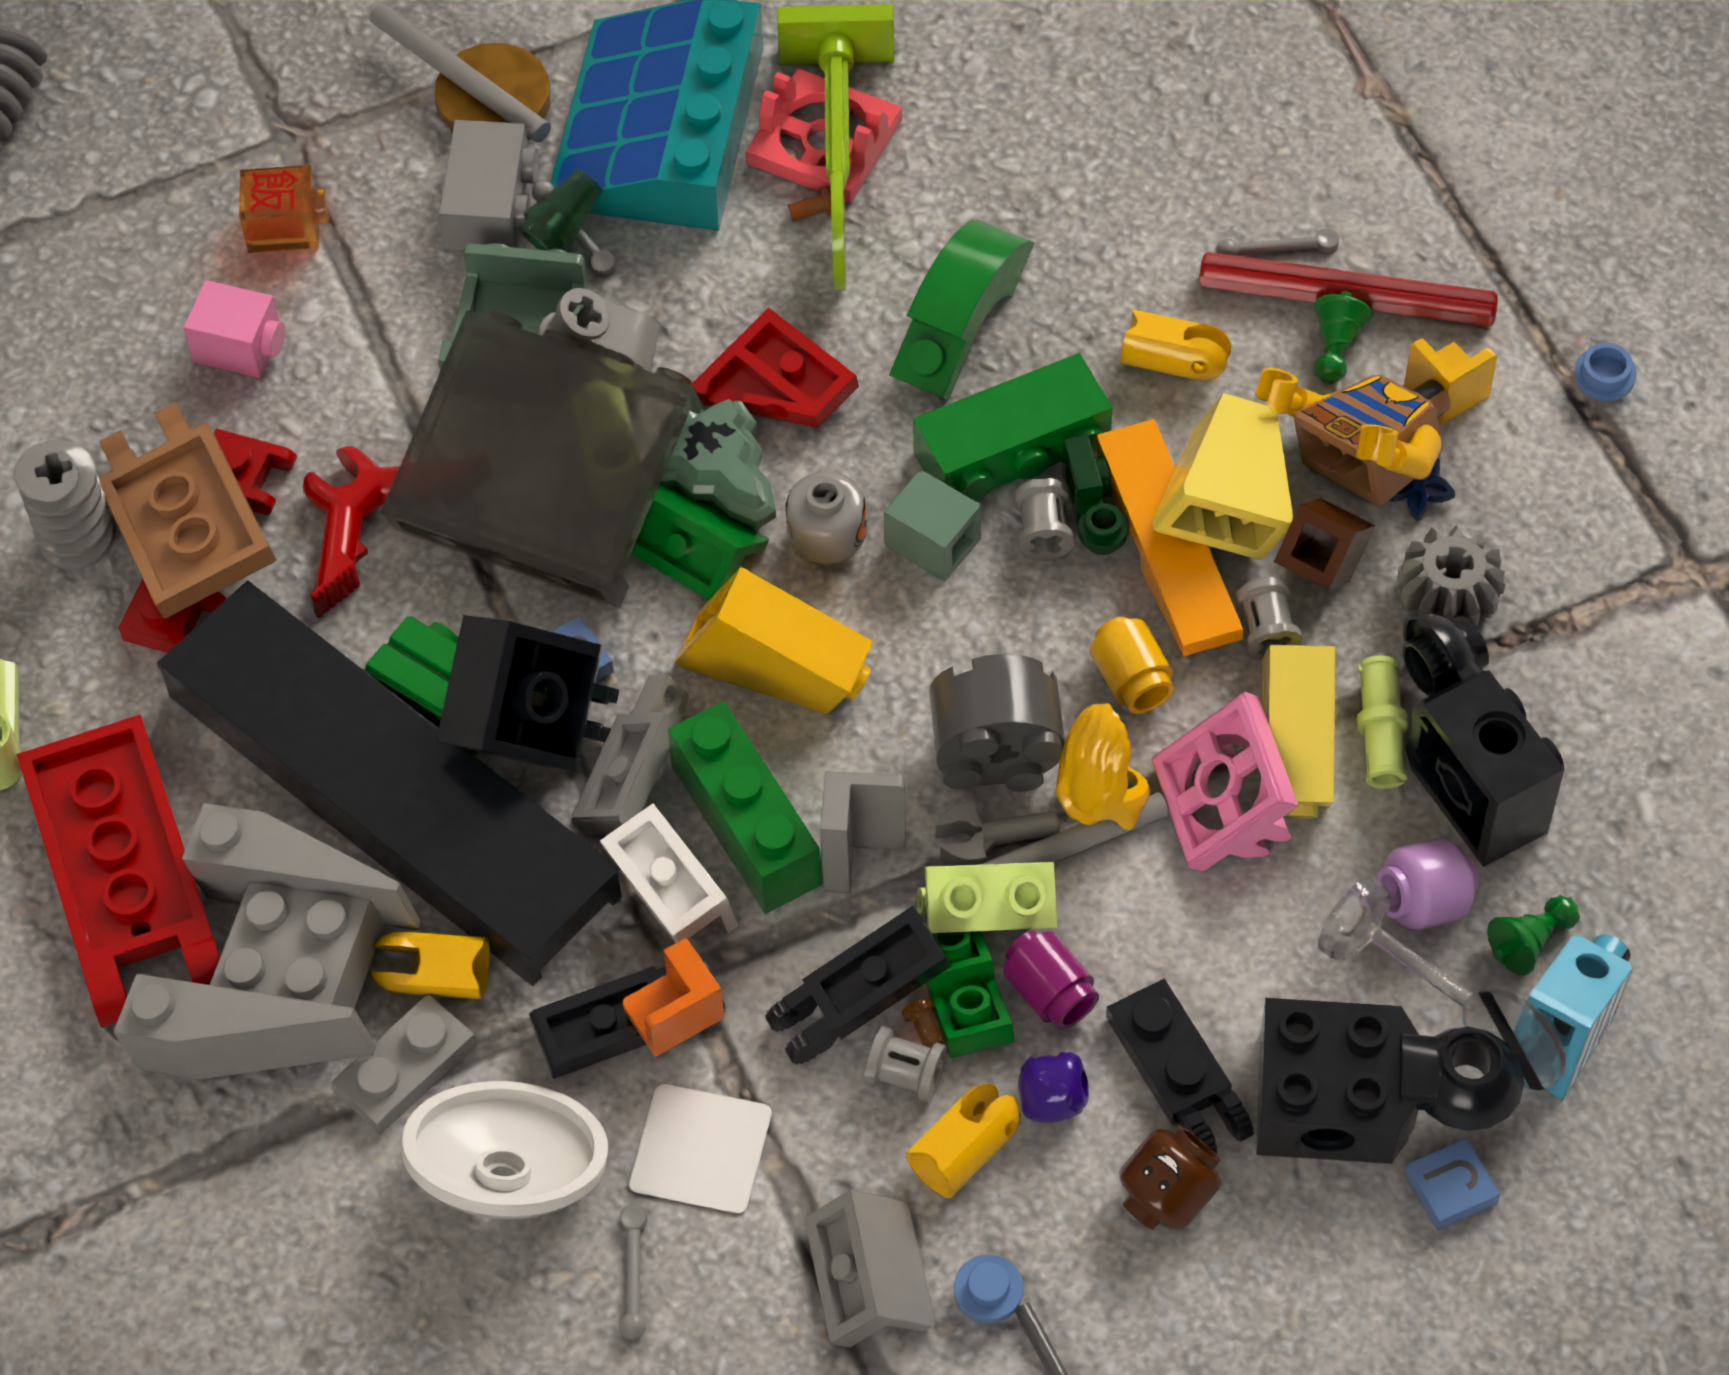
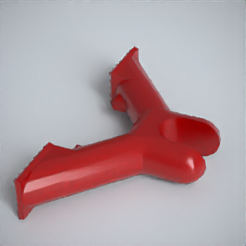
M344 446L337 449L336 454L345 469L355 477L352 483L341 487L331 486L314 472H308L303 480V493L311 503L326 515L315 588L309 594L315 615L318 618L324 616V613L329 612L330 608L335 607L336 603L342 601V598L348 597V593L354 592L355 588L360 587L356 563L368 554L367 547L360 542L363 521L382 505L388 503L416 501L425 508L432 501L442 499L452 509L457 508L458 504L464 502V499L470 498L471 494L476 493V490L480 489L482 485L487 484L488 480L493 479L489 453L485 452L476 460L380 467L360 449L353 446Z

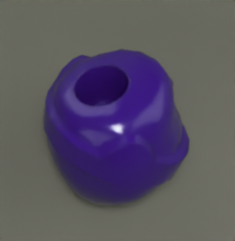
M1060 1052L1057 1056L1046 1055L1038 1058L1030 1056L1021 1066L1018 1090L1022 1113L1026 1118L1039 1123H1054L1067 1119L1070 1120L1083 1112L1089 1100V1083L1082 1060L1077 1054Z

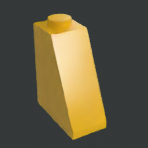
M740 567L697 613L674 663L699 674L828 714L845 697L853 701L862 690L871 671V668L863 663L873 641Z

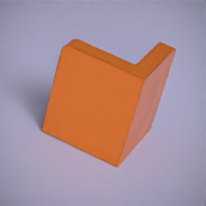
M687 937L663 950L666 968L665 976L632 993L623 1000L625 1013L655 1057L724 1019L721 987Z

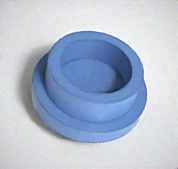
M1599 343L1590 347L1578 358L1574 370L1575 383L1580 391L1594 400L1603 402L1616 401L1627 396L1634 387L1637 375L1636 367L1630 354L1623 347L1613 343Z
M996 1255L974 1257L959 1269L955 1277V1300L960 1310L975 1321L982 1323L1003 1321L1009 1318L1021 1304L1023 1297L1021 1274L1010 1261Z

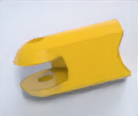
M1132 310L1131 326L1129 330L1125 331L1120 364L1194 380L1208 381L1219 377L1224 372L1231 352V342L1221 329L1210 324H1201Z
M390 932L380 937L373 945L377 947L376 949L414 953V974L370 972L374 982L385 991L426 996L429 994L431 996L483 999L485 996L490 968V946L487 937L422 932Z
M986 1083L972 1087L906 1152V1159L911 1169L932 1191L944 1198H952L1016 1132L1021 1118L1017 1100L1011 1095L999 1097L998 1089L993 1084Z

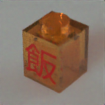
M311 165L240 170L239 218L248 253L319 248V224L329 223V204L326 188H316Z

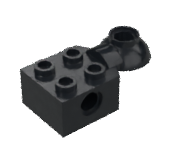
M1432 613L1407 615L1403 622V638L1405 643L1402 655L1404 663L1417 687L1427 696L1429 695V697L1413 706V732L1407 739V745L1405 746L1410 768L1480 864L1485 867L1548 833L1564 773L1563 759L1555 744L1547 737L1541 738L1528 722L1524 706L1516 693L1510 688L1503 689L1490 670H1483L1489 664L1487 646L1476 626L1468 618L1458 616L1453 620H1449L1444 616Z
M1265 998L1260 1032L1256 1155L1392 1164L1414 1130L1418 1110H1425L1427 1114L1445 1126L1465 1131L1488 1129L1506 1120L1521 1101L1524 1078L1520 1061L1505 1041L1487 1030L1467 1026L1450 1028L1436 1036L1419 1035L1402 1006ZM1463 1065L1472 1066L1480 1070L1484 1076L1475 1079L1467 1078L1459 1074L1455 1068Z

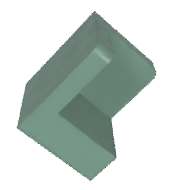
M925 471L917 472L884 510L885 545L943 581L950 577L981 540V505Z

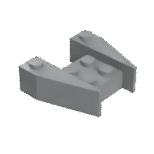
M203 803L182 860L206 898L241 903L210 985L136 973L113 1031L115 1036L140 1070L199 1080L374 1055L377 1046L355 1011L356 1003L377 948L373 945L381 937L385 925L418 930L421 924L400 882L263 811Z

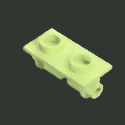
M1054 862L925 867V887L918 888L916 894L917 910L920 914H927V926L932 933L1057 928Z

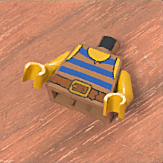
M1272 367L1263 369L1255 395L1260 400L1267 401L1269 408L1275 413H1287L1294 417L1302 464L1378 507L1387 503L1413 479L1423 480L1430 475L1435 461L1440 457L1442 451L1437 417L1447 412L1450 408L1449 396L1442 385L1436 380L1429 379L1413 390H1409L1383 375H1372L1338 392L1320 395L1302 387H1296L1298 379L1287 371Z

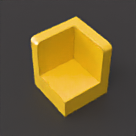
M1420 338L1410 345L1404 384L1409 390H1413L1429 379L1436 380L1442 385L1450 399L1449 410L1437 417L1438 421L1443 425L1490 396L1497 355L1488 347L1469 358L1455 342L1435 352L1423 338Z

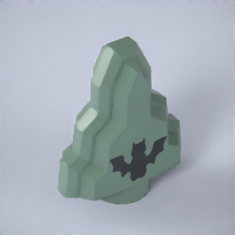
M727 399L705 411L698 404L690 403L679 407L669 415L660 429L661 440L654 445L650 454L641 464L642 470L658 485L677 487L693 501H714L728 517L758 529L776 518L771 484L758 469L763 456L761 447L753 437L757 430V422L742 401L733 402Z

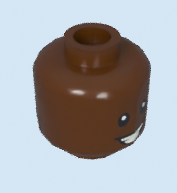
M1178 1126L1174 1132L1162 1128L1156 1129L1145 1138L1119 1171L1120 1182L1129 1194L1122 1204L1133 1217L1151 1230H1154L1160 1222L1171 1228L1183 1229L1196 1218L1219 1190L1221 1178L1215 1167L1221 1160L1202 1140L1182 1126Z

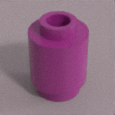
M1029 931L1017 938L1007 949L1005 957L1008 961L1004 966L1003 975L1043 1022H1053L1059 1030H1065L1084 1019L1096 1006L1099 1000V993L1093 988L1094 978L1053 931H1044L1039 934L1035 931Z

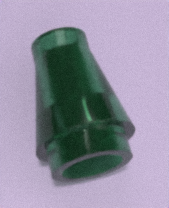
M576 168L566 180L523 212L526 219L518 230L538 250L560 249L569 252L595 201L603 193V189L589 175Z

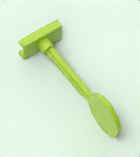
M893 4L777 7L779 65L819 64L820 69L825 72L826 175L831 186L834 291H846L844 189L850 174L848 72L853 68L854 63L894 62Z

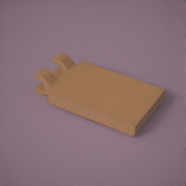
M176 401L154 412L168 442L137 457L134 450L130 448L122 430L99 441L113 469L99 477L101 488L154 604L164 619L277 561L210 426L205 422L192 429L188 421L185 420Z

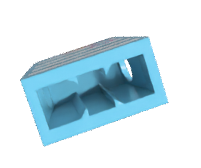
M1598 935L1593 942L1582 936H1572L1529 994L1515 1033V1037L1544 1088L1543 1090L1561 1100L1569 1092L1612 1023L1633 971L1629 963L1631 954L1628 947L1620 939L1612 935ZM1555 1017L1573 1026L1567 1036L1557 1030L1554 1022Z

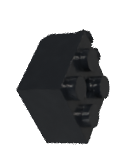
M463 615L436 742L536 766L577 772L583 739L605 742L611 728L605 727L602 723L588 720L591 702L607 705L609 703L617 704L619 689L595 683L603 646L512 621Z

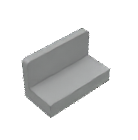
M825 771L820 826L824 892L850 893L853 848L893 850L905 848L906 814L905 778L903 776Z
M850 1189L804 1218L830 1344L850 1348L886 1326L924 1332L935 1325L912 1215L906 1201Z

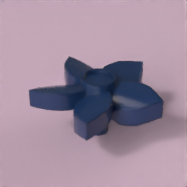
M1437 458L1428 477L1423 480L1413 479L1389 501L1394 502L1407 498L1409 514L1419 521L1427 510L1428 501L1434 503L1449 501L1455 498V491L1446 479L1439 476L1440 459Z

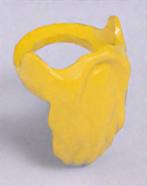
M1109 703L1092 704L1085 708L1072 723L1059 760L1056 797L1067 815L1082 824L1094 825L1097 822L1110 819L1117 822L1123 829L1131 830L1136 826L1140 812L1148 801L1150 789L1147 780L1139 772L1128 767L1131 757V746L1125 724L1121 722L1119 715L1114 712ZM1128 778L1135 784L1134 787L1127 789Z

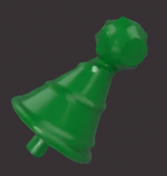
M1341 292L1340 295H1324L1317 298L1313 304L1319 319L1320 334L1325 345V353L1314 362V373L1324 383L1333 384L1345 377L1347 362L1341 355L1347 347H1350L1356 335L1363 330V326L1370 322L1373 317L1371 308L1366 303L1353 298V295L1349 292Z
M1559 895L1550 898L1545 903L1543 909L1545 913L1493 918L1487 928L1488 942L1491 946L1493 957L1500 961L1509 971L1517 975L1530 974L1535 968L1538 957L1542 955L1546 942L1552 937L1554 928L1564 931L1573 928L1578 923L1580 918L1579 906L1573 901L1572 897Z

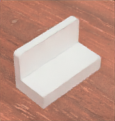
M654 803L600 840L606 854L620 868L622 875L674 943L686 937L687 939L715 919L718 920L727 933H730L739 926L727 897Z

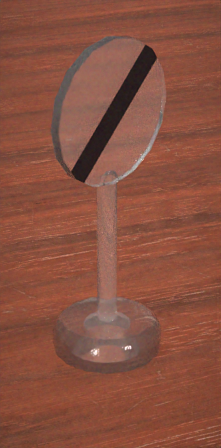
M1372 875L1362 878L1348 890L1334 907L1322 927L1318 938V950L1332 960L1342 962L1353 958L1370 941L1463 1007L1464 1027L1470 1026L1490 1031L1505 1041L1520 1061L1524 1078L1523 1088L1539 1091L1551 1088L1559 1081L1566 1071V1054L1559 1035L1540 1011L1526 999L1507 989L1487 986L1470 993L1380 927L1390 908L1391 893L1382 882Z

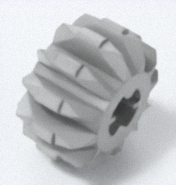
M1458 524L1450 531L1449 536L1446 537L1431 527L1429 532L1425 534L1424 542L1411 541V544L1406 549L1403 564L1398 569L1397 583H1399V588L1403 590L1401 601L1404 610H1419L1418 614H1438L1449 620H1453L1458 616H1464L1475 626L1478 625L1480 617L1491 619L1492 615L1497 611L1499 598L1504 593L1507 579L1505 571L1500 569L1502 562L1500 549H1484L1485 540L1482 532L1470 539L1462 537Z

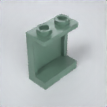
M500 243L487 245L466 244L463 255L466 278L452 340L442 341L438 358L444 394L448 396L564 407L572 367L564 364L563 352L540 350L536 341V329L544 317L550 313L557 312V304L565 293L576 288L588 290L584 257L581 254L568 253L560 249L534 250L509 247ZM578 305L573 313L576 315L583 305ZM569 338L562 347L567 348L574 340Z

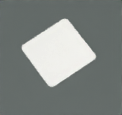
M669 1084L659 1085L654 1091L630 1176V1189L639 1194L735 1214L744 1212L748 1206L771 1120V1108L766 1104Z

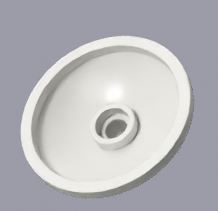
M477 1082L440 1092L427 1099L412 1112L404 1126L402 1135V1158L404 1165L412 1179L435 1199L456 1210L494 1219L538 1217L571 1205L587 1195L599 1183L604 1175L608 1156L606 1133L598 1119L587 1108L557 1091L521 1082Z

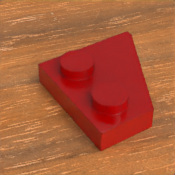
M768 307L689 386L692 399L699 404L713 406L727 399L733 402L742 401L752 415L818 428L859 387L856 374Z

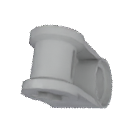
M576 288L569 290L560 298L556 313H550L541 320L536 329V341L540 350L563 352L565 365L599 378L602 382H607L612 387L633 390L643 387L649 380L659 326L653 317L644 312L626 308L600 297L591 290ZM583 305L581 310L575 315L573 311L576 307ZM569 338L574 340L567 348L562 347Z

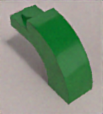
M978 219L967 222L955 232L934 260L906 315L912 321L889 376L949 400L984 319L1002 297L1009 296L1012 298L1035 242Z

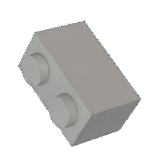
M468 120L454 121L439 208V220L445 250L465 251V246L468 243L484 245L500 243L516 248L519 231H528L531 217V200L529 195H525L527 183L535 184L537 180L538 150L537 148H528L525 124Z

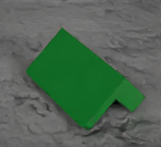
M659 484L636 490L614 545L710 600L740 568L745 556L765 551L769 538L740 521L728 517L726 513L705 501H693L677 487H667Z

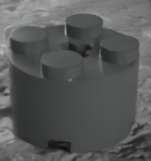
M994 654L972 659L973 670L954 676L952 666L937 675L930 685L929 698L936 761L943 773L944 784L952 789H967L976 785L1006 784L1008 789L1017 792L1034 790L1044 783L1043 773L1059 763L1065 743L1058 682L1054 672L1052 671L1050 676L1045 674L1042 662L1032 657L1014 654Z

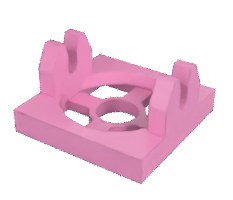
M1243 692L1151 758L1189 868L1204 872L1228 854L1241 858L1266 857L1271 853L1267 840L1288 842L1292 839L1284 816L1297 808L1298 803L1259 696ZM1233 744L1247 748L1236 755ZM1199 760H1201V764L1195 774L1194 786L1191 787L1193 772ZM1225 763L1230 774L1229 784L1221 796L1212 798L1207 785L1209 775L1218 764ZM1258 768L1261 774L1259 794L1252 808L1243 814L1237 796L1242 788L1243 778ZM1205 804L1217 807L1224 828L1221 830L1208 829L1201 824L1195 811Z

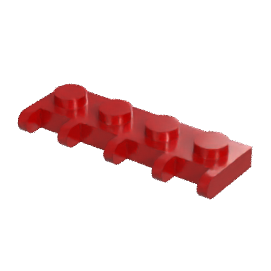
M216 428L214 435L252 511L263 515L271 514L276 504V499L271 494L262 491L261 488L271 467L290 471L297 460V455L289 448ZM142 578L118 627L122 640L168 653L194 629L202 611L212 613L227 598L223 594L216 592L164 619L155 606Z

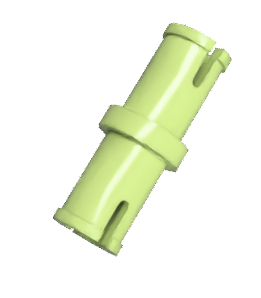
M1385 655L1372 656L1363 659L1360 662L1361 665H1358V672L1361 678L1362 711L1357 714V730L1364 736L1365 782L1373 788L1390 789L1403 785L1405 780H1407L1403 733L1408 730V713L1405 709L1401 708L1399 661L1396 658Z

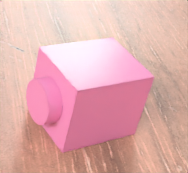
M208 280L204 281L183 327L193 363L256 378H261L269 358L278 356L285 336V326L283 322H279L272 295Z

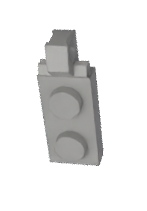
M669 674L649 675L634 709L629 714L617 715L571 817L573 819L572 823L584 835L610 834L644 809V805L670 749L668 728L682 722L689 699L688 693L684 692L671 679Z

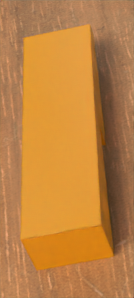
M1151 419L1096 435L1097 456L1105 458L1111 481L1110 494L1117 508L1124 513L1128 520V530L1140 552V570L1183 656L1243 640V627L1209 546L1153 531L1152 520L1175 470L1174 463L1156 420Z

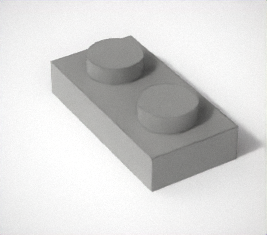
M427 994L374 1042L377 1046L374 1055L358 1057L331 1081L334 1094L381 1135L477 1046L475 1036L431 995Z

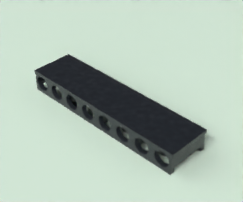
M247 580L157 662L171 699L469 936L487 937L490 953L531 986H534L542 978L540 970L607 903L614 906L622 898L619 881L620 868L468 750L437 743L439 730L437 726Z

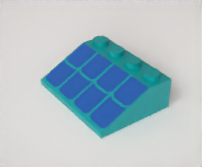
M684 0L594 20L550 181L555 188L554 196L567 211L720 230L763 52L761 4L736 0Z

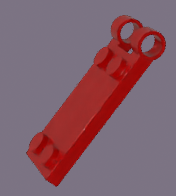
M141 714L16 754L100 1027L104 1028L116 1024L126 1001L127 994L118 970L120 967L181 947L192 982L210 985L220 956L195 879L182 860L185 849ZM146 927L150 929V932L133 936L134 932L139 928Z

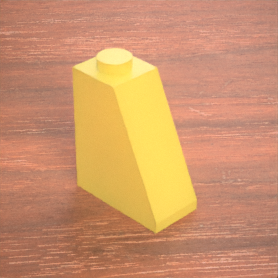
M1223 393L1192 430L1152 520L1153 531L1263 560L1287 533L1293 520L1278 414L1267 405Z
M1270 645L1261 660L1262 707L1298 803V807L1285 815L1284 818H1318V807L1329 808L1334 803L1335 646Z

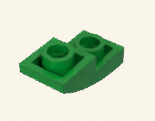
M981 931L932 933L953 965L925 984L950 1058L1015 1042L1012 1021L995 981L993 961Z

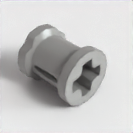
M1053 478L1032 479L1022 483L1015 490L1016 509L1022 513L1023 531L1018 537L1020 552L1027 558L1041 561L1058 559L1067 555L1075 544L1073 531L1066 525L1065 508L1069 504L1068 486L1062 481Z
M1264 577L1244 584L1235 594L1237 608L1242 613H1245L1250 632L1246 644L1248 654L1257 660H1262L1270 645L1302 646L1301 630L1296 625H1293L1288 603L1292 598L1289 582L1282 578Z
M881 1026L875 1036L867 1059L864 1083L876 1086L880 1081L917 1092L918 1100L930 1103L943 1072L947 1046L935 1043L931 1048L894 1037L893 1029Z

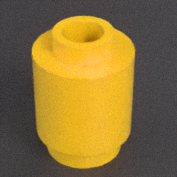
M1116 617L1098 628L1095 633V639L1090 645L1089 653L1116 701L1121 705H1126L1133 714L1149 712L1165 703L1174 692V685L1171 681L1173 670L1146 623L1138 618Z

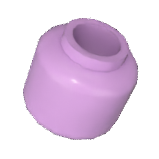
M1432 839L1394 849L1387 856L1383 868L1379 871L1376 879L1377 896L1382 909L1389 917L1395 919L1409 930H1424L1461 920L1470 912L1475 899V892L1479 887V874L1475 863L1463 853L1459 846L1448 839Z

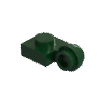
M1088 435L1064 439L1062 474L1065 484L1068 486L1070 502L1076 523L1078 524L1079 539L1087 549L1095 554H1111L1125 544L1128 537V520L1117 507L1102 501L1103 494L1111 493V481L1106 460L1104 457H1094Z

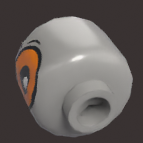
M828 471L808 475L800 479L792 487L785 503L788 540L796 553L809 562L822 565L836 564L851 558L862 547L867 533L865 496L856 482L845 475Z

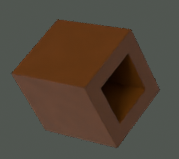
M1322 498L1300 504L1274 563L1331 590L1351 581L1376 525Z

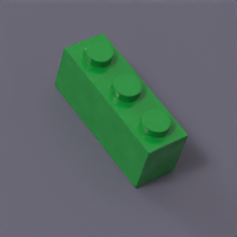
M1077 353L913 418V453L923 471L976 501L985 497L992 489L1017 479L1026 480L1034 478L1043 473L1048 467L1062 462L1064 439L1088 435L1093 453L1097 451L1096 435L1111 431L1113 407L1080 353Z
M722 701L668 728L672 768L763 912L767 914L821 886V860L818 844L726 702Z

